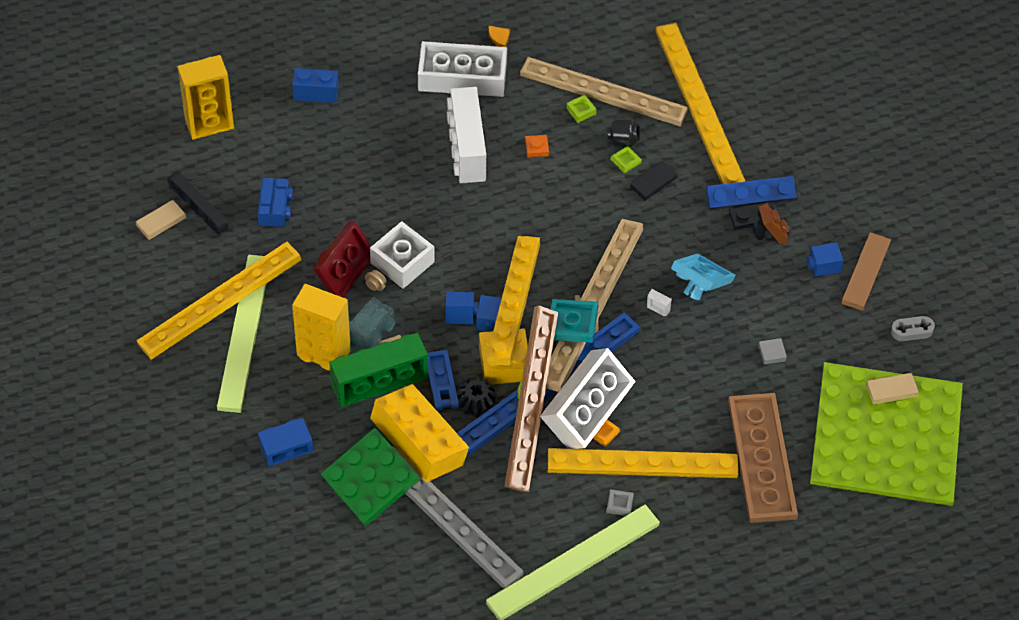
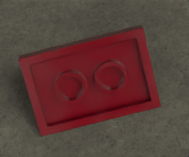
M355 221L347 222L329 248L321 252L319 261L313 268L327 291L342 298L371 261L370 247L372 246Z

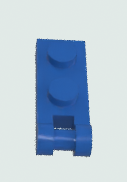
M442 350L427 353L428 377L434 408L437 412L443 411L444 408H451V410L459 409L448 351ZM449 394L448 399L441 400V395Z

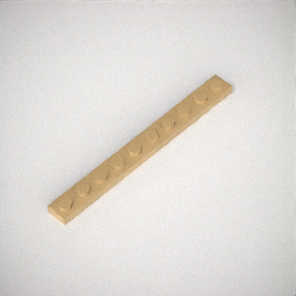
M625 219L621 220L580 301L598 302L597 320L643 231V223ZM558 342L551 356L546 389L558 392L567 382L586 342Z

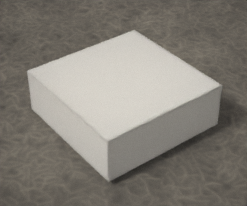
M652 289L648 294L647 308L667 316L670 312L672 299Z

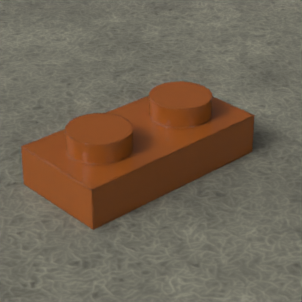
M767 203L759 206L765 227L780 244L788 242L787 232H789V228L785 220H781L776 209L772 210Z

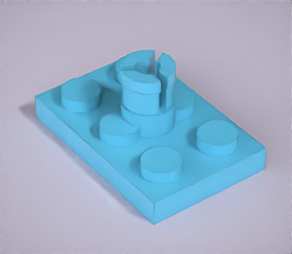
M698 253L675 260L671 267L672 270L677 272L676 275L684 280L690 279L684 293L687 296L691 294L690 297L696 300L701 299L703 291H711L730 284L735 277V274Z

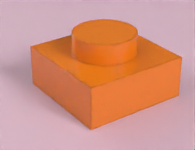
M547 135L525 136L527 158L549 156Z

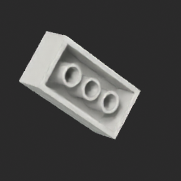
M422 42L418 69V91L451 93L453 88L477 87L478 95L504 97L507 47Z
M477 87L451 89V98H447V122L450 124L449 138L452 141V159H454V162H457L453 163L454 176H459L460 183L486 181V150Z
M608 348L591 350L540 417L566 448H586L635 383V380Z

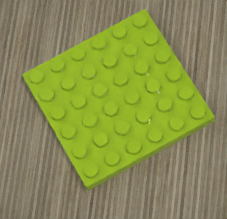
M824 362L810 484L953 506L963 383L913 376L919 392L917 397L873 405L866 387L867 381L903 374Z

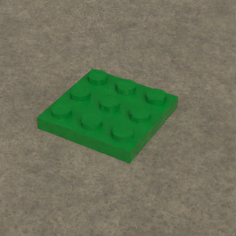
M376 428L371 430L321 473L322 477L365 526L421 480Z

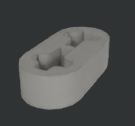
M926 316L898 319L893 322L891 335L898 341L925 339L933 334L935 324L931 318ZM924 324V327H928L927 330H924L920 325ZM898 327H902L903 330H906L905 333H902L901 330H898Z

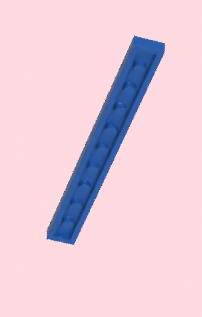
M625 312L594 334L593 343L586 342L569 378L591 350L608 348L612 352L639 333L640 327ZM518 389L457 433L469 446L466 458L515 423L519 399H517ZM546 389L544 401L557 391Z

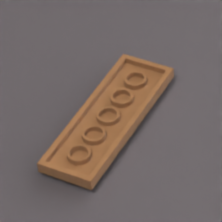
M775 393L729 396L728 404L749 523L797 520L798 512Z

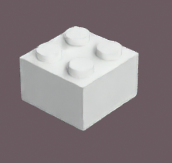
M401 221L370 247L371 264L404 289L434 263V246Z

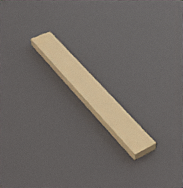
M530 57L527 58L520 71V76L576 94L586 95V97L677 126H681L688 111V107Z

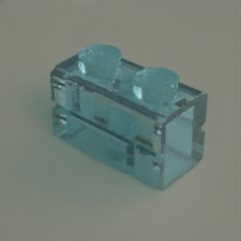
M374 297L371 298L349 323L350 342L361 349L378 346L382 335L386 331H391L395 325L393 308L383 304Z

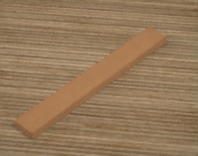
M542 306L534 307L504 486L524 493L529 492L541 421L540 415L543 409L558 312Z

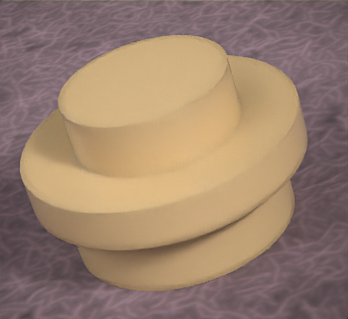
M373 270L365 275L366 285L371 290L382 291L385 288L386 278L379 271Z

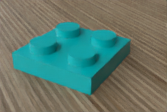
M552 299L551 310L558 312L554 340L593 343L599 309L598 302Z

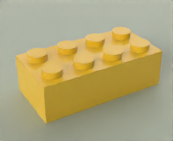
M221 55L177 66L185 121L192 140L234 129L228 73Z
M304 284L292 304L297 356L305 362L312 361L320 364L322 368L330 370V361L340 356H348L351 351L348 299Z
M413 384L375 400L370 419L425 482H429L464 465L469 446Z

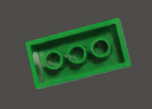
M419 334L404 335L400 339L383 342L378 346L361 349L354 354L340 356L330 361L331 386L340 407L342 408L428 379V354Z

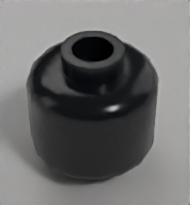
M631 118L615 119L611 127L607 129L608 140H612L613 145L616 147H632L636 144V141L640 140V126Z

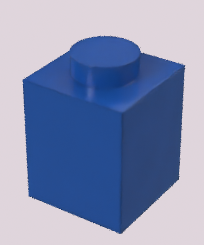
M837 242L811 247L810 255L807 256V266L809 269H813L815 276L841 272L844 260Z
M447 292L446 324H473V315H477L478 302H474V292Z
M481 295L476 318V329L483 332L494 330L502 298Z

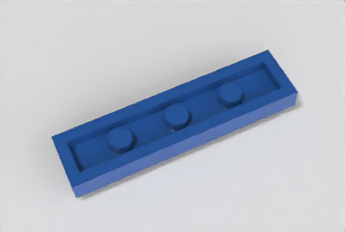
M794 176L706 186L709 208L796 198Z

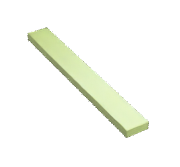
M248 255L246 268L264 256ZM266 284L238 302L217 405L218 411L241 413Z
M645 504L488 598L486 604L498 620H504L658 527L660 522Z

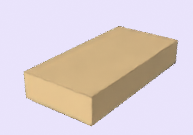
M171 200L136 221V226L150 240L185 219L186 214L174 200Z
M912 373L869 380L866 383L873 405L917 397L919 393Z

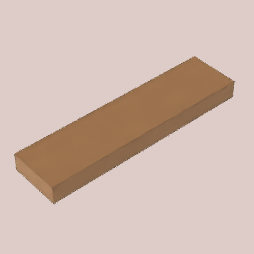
M869 233L841 304L863 311L891 239Z

